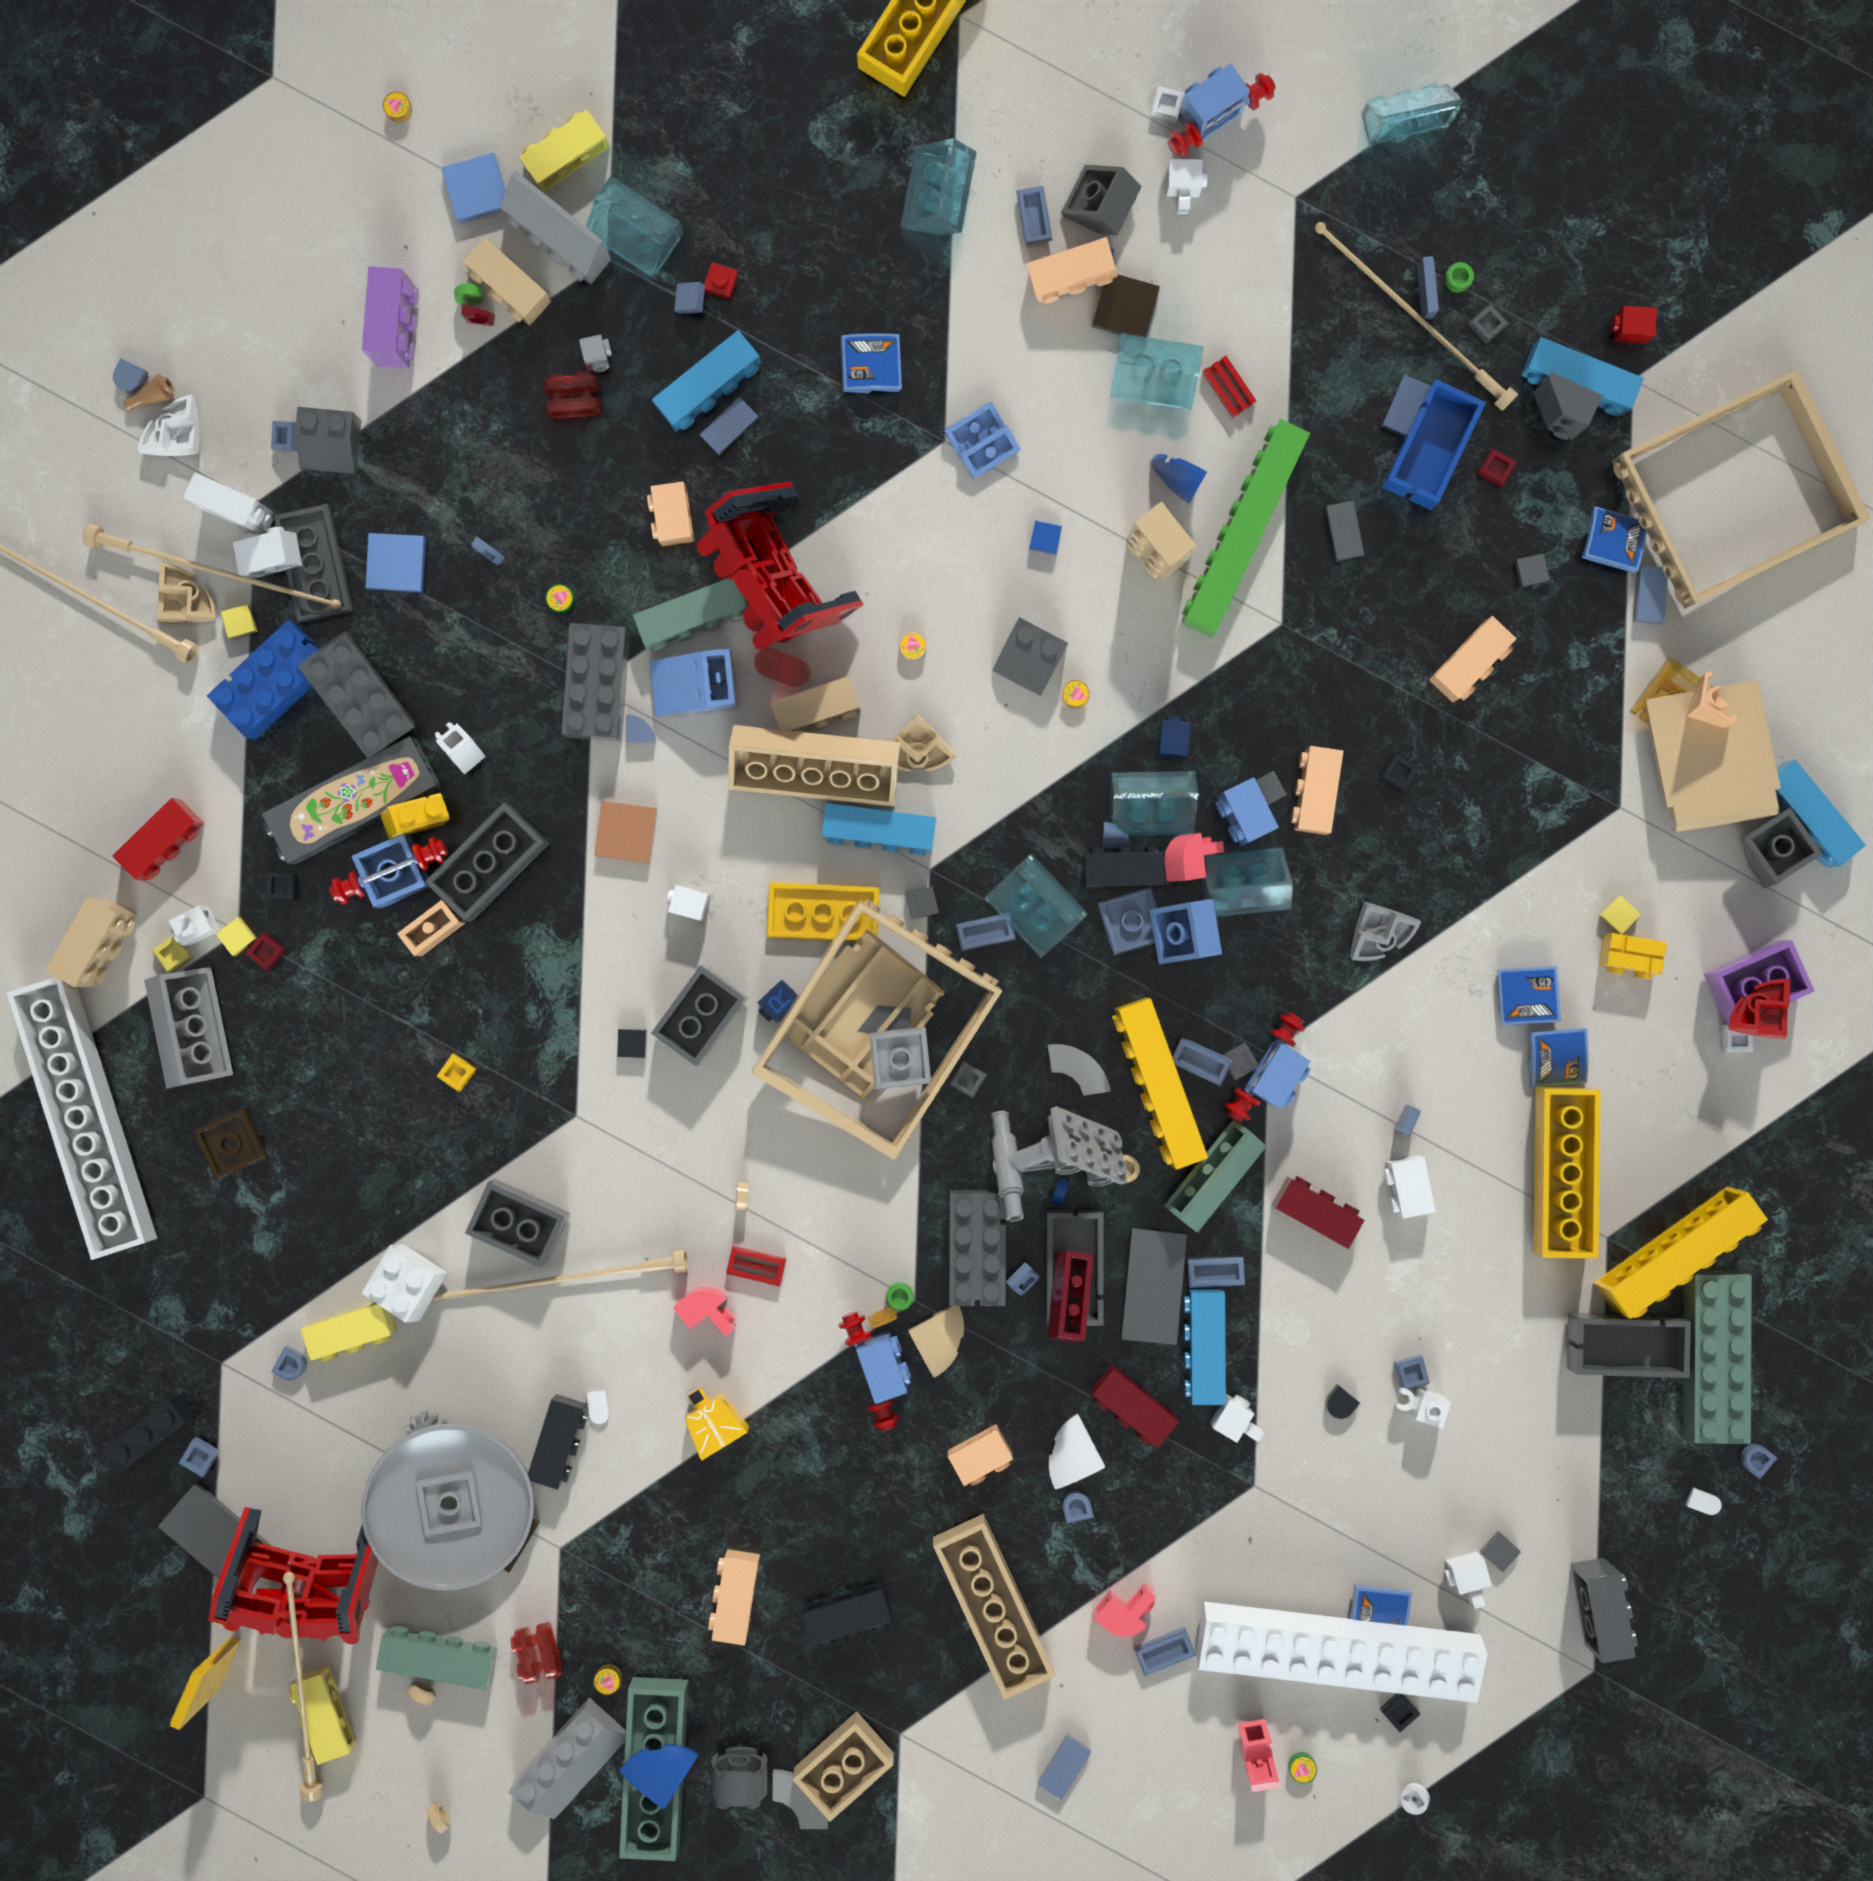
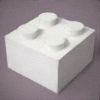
M404 1244L390 1245L361 1294L405 1323L416 1322L422 1318L448 1273Z

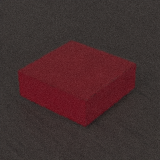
M1492 448L1477 475L1502 487L1517 461Z
M262 932L245 954L264 970L270 971L287 949L267 933Z

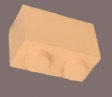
M684 481L651 486L652 495H647L649 511L655 514L656 522L651 523L653 538L658 539L662 547L694 542L688 493Z
M441 900L397 934L414 956H423L466 922L444 900Z
M997 1424L948 1450V1458L964 1486L969 1483L973 1486L982 1482L986 1478L985 1474L993 1470L1000 1472L1010 1465L1009 1461L1013 1460L1012 1452Z

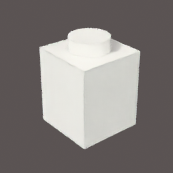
M675 885V889H670L666 906H670L668 910L670 913L704 921L711 895Z

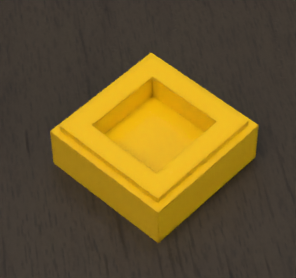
M453 1053L437 1077L456 1091L461 1092L477 1069Z

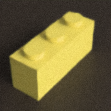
M586 109L582 113L578 112L572 115L568 123L559 129L555 128L549 131L545 139L539 143L526 147L519 156V159L540 191L545 193L610 146L605 134Z
M373 1303L308 1324L300 1330L310 1361L320 1358L321 1362H325L338 1357L337 1352L347 1350V1353L350 1354L364 1349L363 1344L373 1341L374 1345L391 1340L390 1335L397 1331V1327L392 1313L377 1303Z
M327 1665L302 1674L310 1754L315 1757L317 1765L349 1754L357 1743L330 1666ZM296 1678L289 1685V1695L292 1703L297 1706L299 1725L302 1729Z

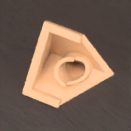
M1709 671L1698 679L1686 716L1726 728L1736 722L1737 718L1735 715L1728 717L1724 712L1723 708L1729 706V703L1723 700L1719 686L1711 688L1708 680L1713 674Z

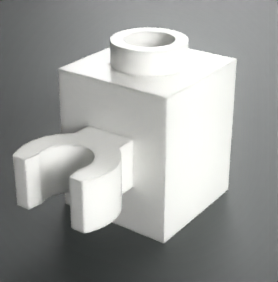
M1169 159L1166 176V197H1178L1177 214H1188L1190 197H1199L1202 187L1206 188L1207 170H1203V160Z
M448 722L446 725L450 730L444 735L436 732L435 736L438 739L436 742L453 763L466 774L486 756L458 724L453 725Z
M198 905L169 920L172 926L170 929L172 937L181 946H192L220 931L208 906Z
M1419 1387L1416 1388L1415 1394L1407 1388H1399V1392L1408 1397L1407 1401L1403 1404L1399 1402L1394 1403L1399 1410H1409V1414L1415 1420L1443 1429L1451 1405L1447 1398Z
M1226 1394V1405H1220L1210 1421L1213 1429L1235 1442L1239 1441L1243 1433L1259 1442L1265 1433L1260 1427L1250 1422L1254 1416L1253 1411L1249 1408L1250 1403L1238 1395L1232 1398Z
M1476 1551L1445 1560L1448 1570H1445L1444 1574L1448 1586L1453 1587L1459 1595L1467 1593L1470 1605H1473L1474 1609L1485 1607L1480 1589L1492 1586L1485 1559Z

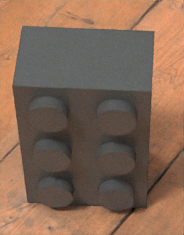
M700 965L651 1034L693 1065L698 1066L710 1052L748 997L707 967Z
M493 1179L487 1183L465 1234L542 1268L548 1264L570 1213L497 1179Z
M1605 1558L1571 1563L1585 1646L1602 1663L1636 1658L1634 1647H1637L1638 1643L1634 1630H1631L1629 1619L1633 1618V1613L1629 1602H1626L1625 1591H1628V1584L1625 1575L1621 1574Z

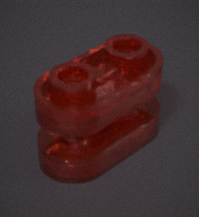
M580 371L575 373V376L566 377L563 374L548 375V379L543 381V392L546 396H552L553 400L545 403L546 416L549 418H569L599 414L601 412L600 399L591 397V393L599 390L598 377L593 376L589 371ZM580 395L578 398L564 399V396Z
M775 648L762 649L754 658V666L758 673L790 687L804 685L811 675L807 662Z
M551 1623L537 1624L536 1634H531L528 1627L516 1629L514 1636H511V1648L513 1653H517L518 1656L517 1673L519 1679L524 1680L526 1685L538 1683L540 1673L543 1672L548 1680L561 1677V1661ZM536 1645H538L542 1660L539 1662L534 1647Z

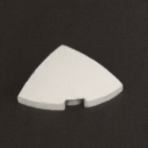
M187 395L162 408L164 414L160 415L156 422L150 421L142 433L137 449L142 454L159 456L199 454L200 426L195 397Z
M1077 1413L1059 1429L1054 1437L1056 1442L1053 1452L1049 1454V1472L1055 1490L1105 1468L1091 1437Z

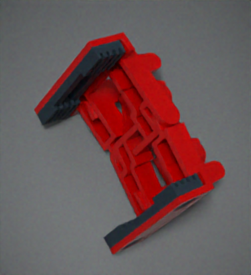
M791 481L729 491L705 511L708 518L707 524L710 529L697 543V550L702 556H707L714 551L720 550V554L713 564L714 572L720 580L734 579L736 587L750 605L744 610L743 620L748 629L757 631L752 639L753 645L757 649H765L776 642L786 643L803 633L839 624L864 605L856 591L841 594L835 600L823 603L802 573H798L796 563L772 516L778 513L777 511L782 510L786 504H789L790 501L799 496ZM749 540H752V542H753V545H754V547H755V549H756V551H757V553H758V556H759V558H760L759 561H758V559H757V557H756V555H755V553H754V551H753V549H752V547H751V545H750V543H749Z

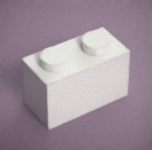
M283 527L268 528L267 533L261 535L258 533L247 534L243 536V540L233 542L240 576L259 578L302 566L297 535L294 532L284 531Z
M1416 1155L1386 1161L1387 1169H1384L1386 1184L1388 1186L1391 1185L1393 1196L1389 1197L1392 1212H1396L1397 1216L1402 1219L1436 1212L1425 1157Z

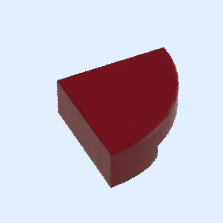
M462 304L461 315L467 323L494 326V314L479 307Z

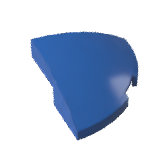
M1154 455L1151 464L1159 477L1176 495L1190 503L1205 478L1207 471L1180 458H1171L1169 462H1165L1168 455Z
M664 1744L663 1749L649 1751L647 1747L630 1757L619 1771L647 1798L662 1809H665L693 1765L698 1753L689 1748L674 1744Z

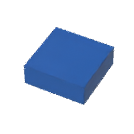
M1035 520L1029 549L1056 555L1062 526Z

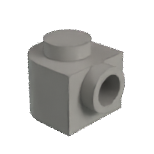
M601 334L579 339L588 371L601 372L609 368L607 356L612 355L609 340H603Z

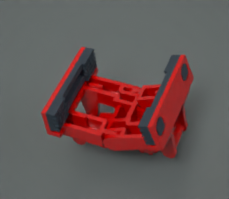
M244 1507L212 1596L208 1621L222 1624L229 1631H237L240 1626L258 1630L262 1635L265 1633L275 1635L277 1633L283 1638H292L287 1584L283 1581L284 1574L292 1572L295 1575L293 1592L298 1638L310 1637L311 1639L317 1638L321 1639V1641H326L331 1636L340 1635V1638L347 1644L358 1643L361 1622L365 1610L369 1607L370 1590L379 1562L372 1551V1547L367 1542L363 1526L361 1525L356 1542L357 1554L318 1555L316 1559L309 1555L255 1542L262 1510ZM258 1577L282 1583L281 1589L257 1588L256 1593H252ZM345 1587L342 1589L340 1597L325 1589ZM296 1593L301 1594L302 1598H297Z

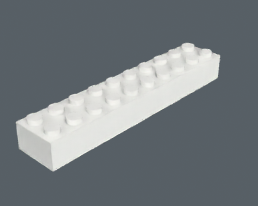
M54 977L7 992L6 994L91 1260L157 1239L78 988Z
M1212 1602L1203 1603L1196 1644L1198 1670L1475 1703L1478 1702L1488 1655L1481 1634L1358 1621L1347 1618Z

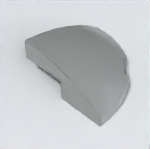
M1364 902L1355 928L1350 958L1357 961H1372L1384 958L1385 954L1383 952L1391 950L1394 946L1401 949L1414 936L1421 921L1400 912Z

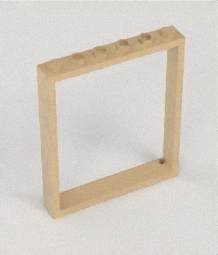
M1795 370L1642 443L1612 460L1614 472L1622 480L1626 488V497L1634 505L1638 513L1639 524L1643 529L1647 530L1651 539V548L1658 554L1663 564V573L1671 580L1675 588V597L1683 605L1684 609L1871 519L1799 370ZM1780 390L1845 523L1697 594L1632 460Z
M868 899L865 903L858 900L754 1064L752 1074L895 1160L1002 990L997 986L999 981L987 973L980 976L973 971L975 966L963 958L959 962L950 957L952 952L939 943L934 947L926 942L929 937L916 929L910 932L903 928L905 922L892 914L887 918L879 913L881 907ZM861 913L987 990L934 1073L931 1083L927 1084L892 1141L766 1065Z

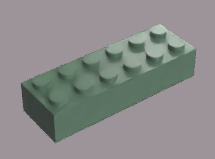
M1698 1270L1693 1274L1692 1280L1684 1284L1683 1318L1691 1321L1690 1377L1683 1378V1436L1693 1443L1751 1444L1752 1275L1737 1270Z
M632 1678L628 1688L624 1763L634 1754L647 1747L649 1751L663 1749L664 1744L685 1747L688 1680ZM625 1777L623 1778L619 1858L676 1861L680 1848L683 1781L665 1809H662L634 1787Z

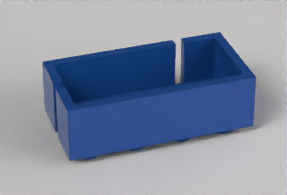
M1435 379L1429 386L1419 411L1415 415L1381 487L1403 498L1408 493L1411 495L1410 501L1432 510L1439 503L1486 402Z
M288 620L229 674L232 678L231 681L224 679L207 697L244 737L256 740L313 687L298 668L300 661L317 651L319 647L314 645L315 643L297 624Z

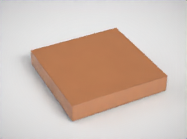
M601 801L594 856L650 863L657 808Z

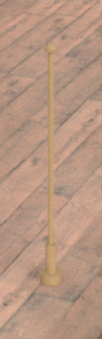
M1319 222L1316 224L1315 231L1318 234H1323L1475 374L1474 378L1498 399L1495 405L1501 411L1518 395L1517 392L1511 387L1506 391L1483 369H1477L1326 230L1324 223Z
M88 524L83 532L82 539L85 546L97 549L102 544L127 552L134 550L328 605L333 610L341 608V602L337 599L327 600L133 545L132 541L104 534V530L100 526Z
M0 545L1 552L149 633L150 638L176 652L175 657L178 660L189 664L195 658L198 652V645L192 641L185 639L180 642L157 628L151 629Z
M685 1249L673 1251V1257L642 1261L640 1265L435 1294L430 1304L439 1299L637 1270L650 1272L674 1268L676 1273L688 1272V1258Z
M287 1572L283 1576V1581L287 1584L305 1756L302 1758L304 1780L300 1783L299 1790L300 1798L303 1801L313 1802L323 1795L322 1780L316 1777L314 1756L310 1754L293 1592L295 1575L292 1572Z

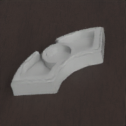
M1047 1045L1051 1072L1064 1073L1072 1077L1079 1084L1083 1096L1111 1091L1104 1071L1088 1054L1068 1045Z
M773 1769V1801L784 1803L794 1811L798 1817L800 1829H828V1819L792 1780L793 1773Z

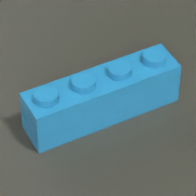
M738 330L655 396L652 401L675 432L680 429L685 430L694 423V417L702 411L706 413L716 405V400L723 394H731L738 387L737 383L744 377H752L760 368V357Z
M1542 337L1533 345L1521 375L1528 378V381L1534 385L1540 384L1551 372L1603 395L1598 406L1604 408L1606 413L1613 416H1624L1633 408L1644 380L1641 376Z
M1796 759L1783 762L1777 767L1781 789L1776 790L1778 807L1781 809L1780 813L1788 808L1792 809L1822 852V855L1817 857L1821 864L1829 868L1840 867L1866 846Z
M826 803L821 836L828 838V844L843 845L844 841L855 842L854 847L871 849V844L882 845V851L898 852L899 848L910 849L909 854L926 856V851L932 852L936 817Z
M1188 1289V1296L1183 1298L1184 1313H1188V1324H1184V1341H1188L1189 1352H1184V1368L1189 1369V1380H1184V1395L1189 1397L1192 1405H1226L1225 1292L1222 1289Z

